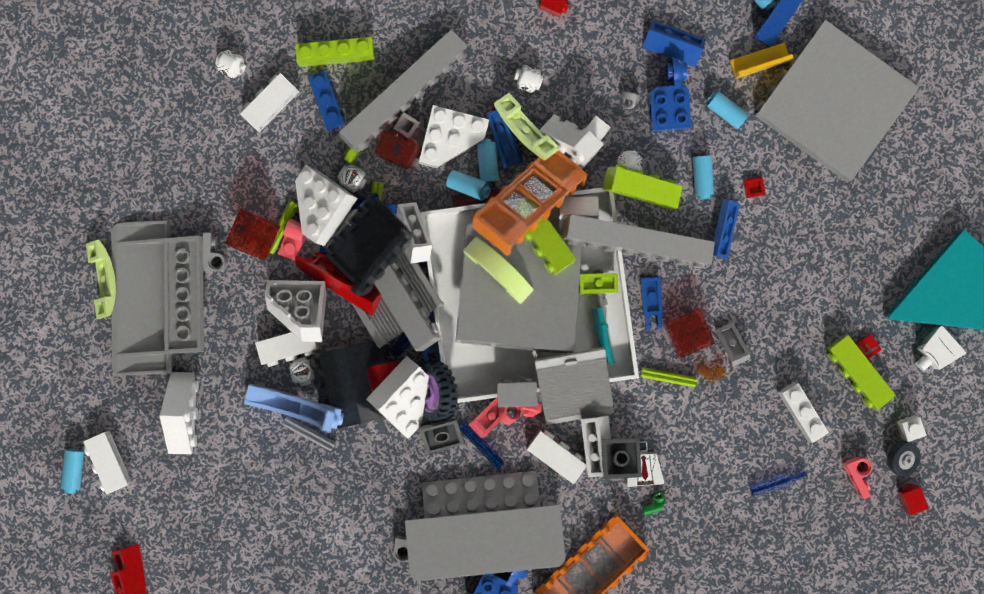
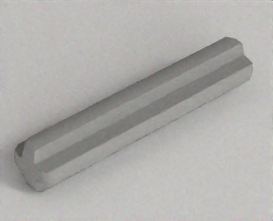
M289 416L283 421L282 425L329 451L333 450L336 442Z

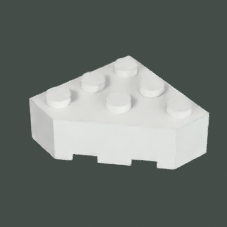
M433 105L418 164L438 168L479 144L485 139L489 120Z
M553 115L539 131L544 136L547 134L559 146L561 153L583 169L604 144L585 128L578 130L576 124L567 120L561 122L559 116Z
M305 165L295 180L302 234L316 244L326 246L334 237L358 198L317 169Z
M267 280L265 291L267 310L301 341L322 342L327 298L325 281Z
M406 356L367 398L407 439L422 424L429 376Z
M172 372L169 377L160 412L168 454H192L193 447L197 445L195 419L198 417L196 392H198L199 383L195 380L194 373Z

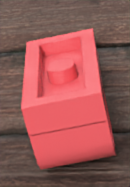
M289 219L284 230V239L278 255L295 261V257L299 255L306 238L302 234L301 222Z
M495 398L468 424L481 438L485 437L500 422L498 398Z
M538 403V406L499 407V419L504 424H511L518 420L522 413L526 417H534L541 412L542 404ZM507 410L512 411L513 417L508 415Z
M854 457L843 462L842 464L858 496L864 500L871 497L869 490H871L866 480L862 479L871 473V462L862 457ZM860 462L864 463L862 471L857 470V465Z

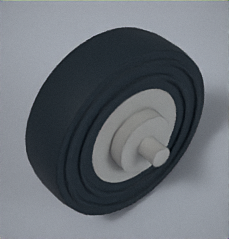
M898 442L888 453L887 465L893 473L899 476H909L916 471L920 464V451L910 442Z

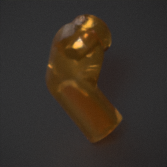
M701 364L696 372L709 381H715L725 376L726 369L723 366H718L709 370Z

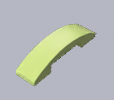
M510 93L494 103L495 108L510 130L538 157L546 160L560 149L547 134L544 136L521 111L522 106Z
M475 237L463 250L472 261L481 265L519 304L533 291L532 287L513 266L478 237Z
M95 240L86 244L88 263H95L100 298L94 300L96 319H102L111 316L113 311L116 282L110 257L101 241Z

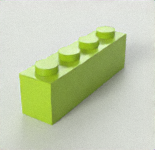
M372 37L295 44L296 61L299 67L375 60Z
M621 164L607 168L603 190L663 208L678 209L683 186L677 185L676 181L670 179L663 181L660 180L658 175L649 174L647 176L643 174L644 171L637 169L630 171L627 170V166Z
M525 199L513 207L524 218L537 208L529 199ZM541 218L535 231L528 230L525 233L524 239L527 242L530 241L535 255L543 259L545 269L549 273H553L554 276L577 260L548 219Z
M849 335L841 336L826 348L829 352L827 354L828 358L840 366L839 372L844 378L848 377L851 380V387L856 393L862 394L864 397L862 401L869 409L879 410L896 396Z

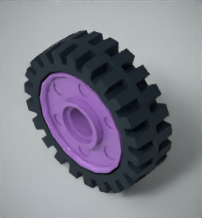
M443 362L422 364L419 367L429 376L423 417L432 421L450 417L457 408L455 404H458V399H456L458 392L455 391V388L458 387L457 384H454L455 377L451 376L453 372L448 370L449 367Z

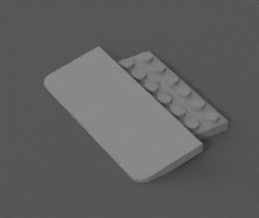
M170 221L126 222L114 225L111 230V263L115 275L116 296L112 311V370L116 375L120 376L172 374V354L204 352L203 237L171 238Z
M536 471L422 482L425 519L405 521L409 572L416 581L559 567L565 561L560 505L540 507Z

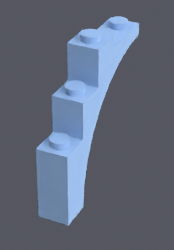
M249 384L244 402L246 405L306 421L326 432H331V428L337 429L338 425H342L344 414L341 413V408L254 384Z

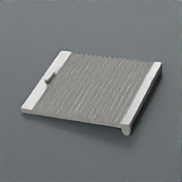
M406 249L402 250L397 255L396 261L400 267L398 269L409 280L408 285L418 295L420 305L425 307L428 313L437 307L443 306L444 303L439 298L418 262L410 263ZM381 297L373 316L352 304L378 348L383 347L404 332L383 297Z
M605 347L535 359L546 425L614 413Z

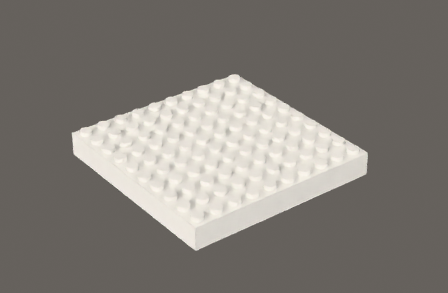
M602 187L575 191L570 196L598 197L599 220L618 223L614 193L605 191ZM550 195L537 197L544 202ZM527 198L506 200L504 202L513 208ZM487 203L421 212L432 244L430 260L427 261L430 283L444 303L443 306L437 307L434 310L435 323L440 331L438 334L441 337L438 340L440 360L449 367L448 370L453 372L451 376H454L456 379L454 384H457L458 387L455 388V391L458 392V396H456L458 403L498 398L497 384L501 383V379H513V383H521V379L533 378V382H537V392H540L535 359L563 355L562 353L455 343L465 228L467 224L473 222L474 213L478 209H482ZM554 206L547 219L558 232V208ZM582 243L580 274H593L594 270L600 269L603 270V273H618L619 293H606L605 298H607L608 305L603 307L615 364L607 365L610 382L637 379L639 375L622 251L608 252L604 251V247L597 246V249L585 247L586 244ZM578 295L575 352L599 348L596 330L594 331L593 329L595 325L591 309L599 308L596 304L597 297L595 295Z

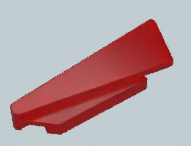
M313 253V256L308 258L295 257L296 267L316 281H325V286L373 316L382 297L377 287L372 286V289L366 295H355L350 290L352 286L355 287L354 283L324 254Z
M139 544L111 551L117 570L110 572L115 594H147Z

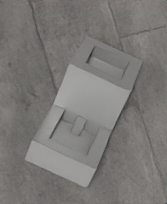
M403 112L393 129L409 142L422 149L427 129L422 127L420 122Z

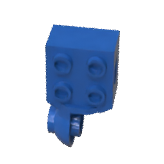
M670 56V62L666 63V79L671 82V86L656 87L648 93L650 132L688 130L691 128L689 89L683 86V80H687L686 62H681L676 57Z
M529 570L508 572V574L502 572L480 575L471 594H517V582L519 578L524 579Z

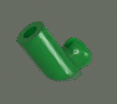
M657 492L654 495L651 504L642 506L644 516L662 510L666 501V497L662 492Z

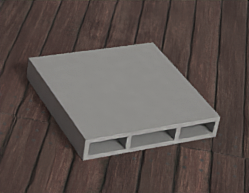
M825 20L821 24L817 23L812 29L811 33H813V36L810 40L805 39L800 46L802 51L799 55L795 54L794 58L789 61V64H791L789 69H784L778 76L779 83L776 86L772 85L766 93L769 95L765 102L761 100L755 108L758 111L755 116L841 179L850 182L919 87Z
M473 222L467 224L463 250L475 237H478L513 266L528 282L533 291L519 304L495 278L463 252L455 343L562 354L575 352L582 243L570 245L567 244V240H563L577 260L554 276L553 273H549L545 269L543 259L535 255L530 241L527 242L524 239L520 244L515 242L511 247L510 255L507 256L472 228Z

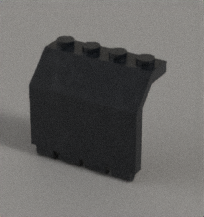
M369 195L360 205L364 211L361 212L357 209L347 220L351 226L345 223L335 234L339 240L337 241L332 238L324 247L328 252L325 256L354 283L355 287L352 286L350 290L355 295L360 296L370 292L372 284L385 274L384 270L397 260V255L410 245V240L414 237L407 225L376 197L373 199Z
M371 341L310 355V366L314 371L315 377L314 385L319 396L318 403L341 408V413L344 414L342 425H338L337 429L385 418L367 400L374 391L371 389L367 367L391 362L390 359L385 360L384 357L389 355L387 344L378 348L376 343Z

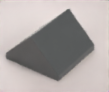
M457 416L427 423L419 427L427 454L464 445Z
M639 438L601 440L603 479L642 477Z

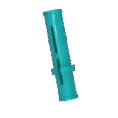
M603 307L591 309L595 325L593 329L594 331L596 330L599 348L605 347L607 365L615 364Z

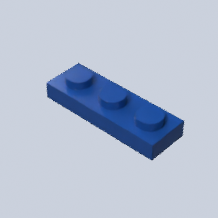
M326 71L308 76L307 78L327 131L346 125Z
M497 110L486 113L504 168L522 163L523 159L515 134L506 125Z
M723 199L713 241L715 242L713 256L722 259H728L740 206L739 203L729 199Z

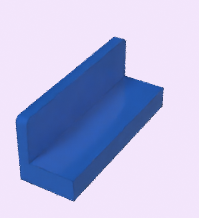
M779 0L754 38L766 47H771L803 0Z
M652 20L643 49L668 58L670 56L676 57L681 62H686L687 65L696 67L703 52L706 39Z

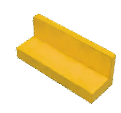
M784 42L732 59L729 62L735 79L787 63L794 57L793 54H788Z

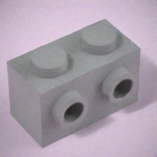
M533 378L521 379V383H513V379H501V383L497 384L498 407L538 406L537 382H533Z

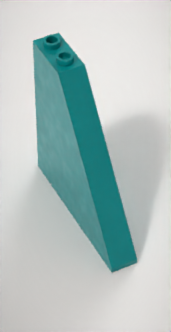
M958 231L884 318L895 321L984 330V246L967 231Z

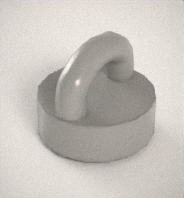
M622 91L620 98H623V107L626 109L634 108L636 101L639 102L640 94ZM627 99L632 100L630 105L627 104Z

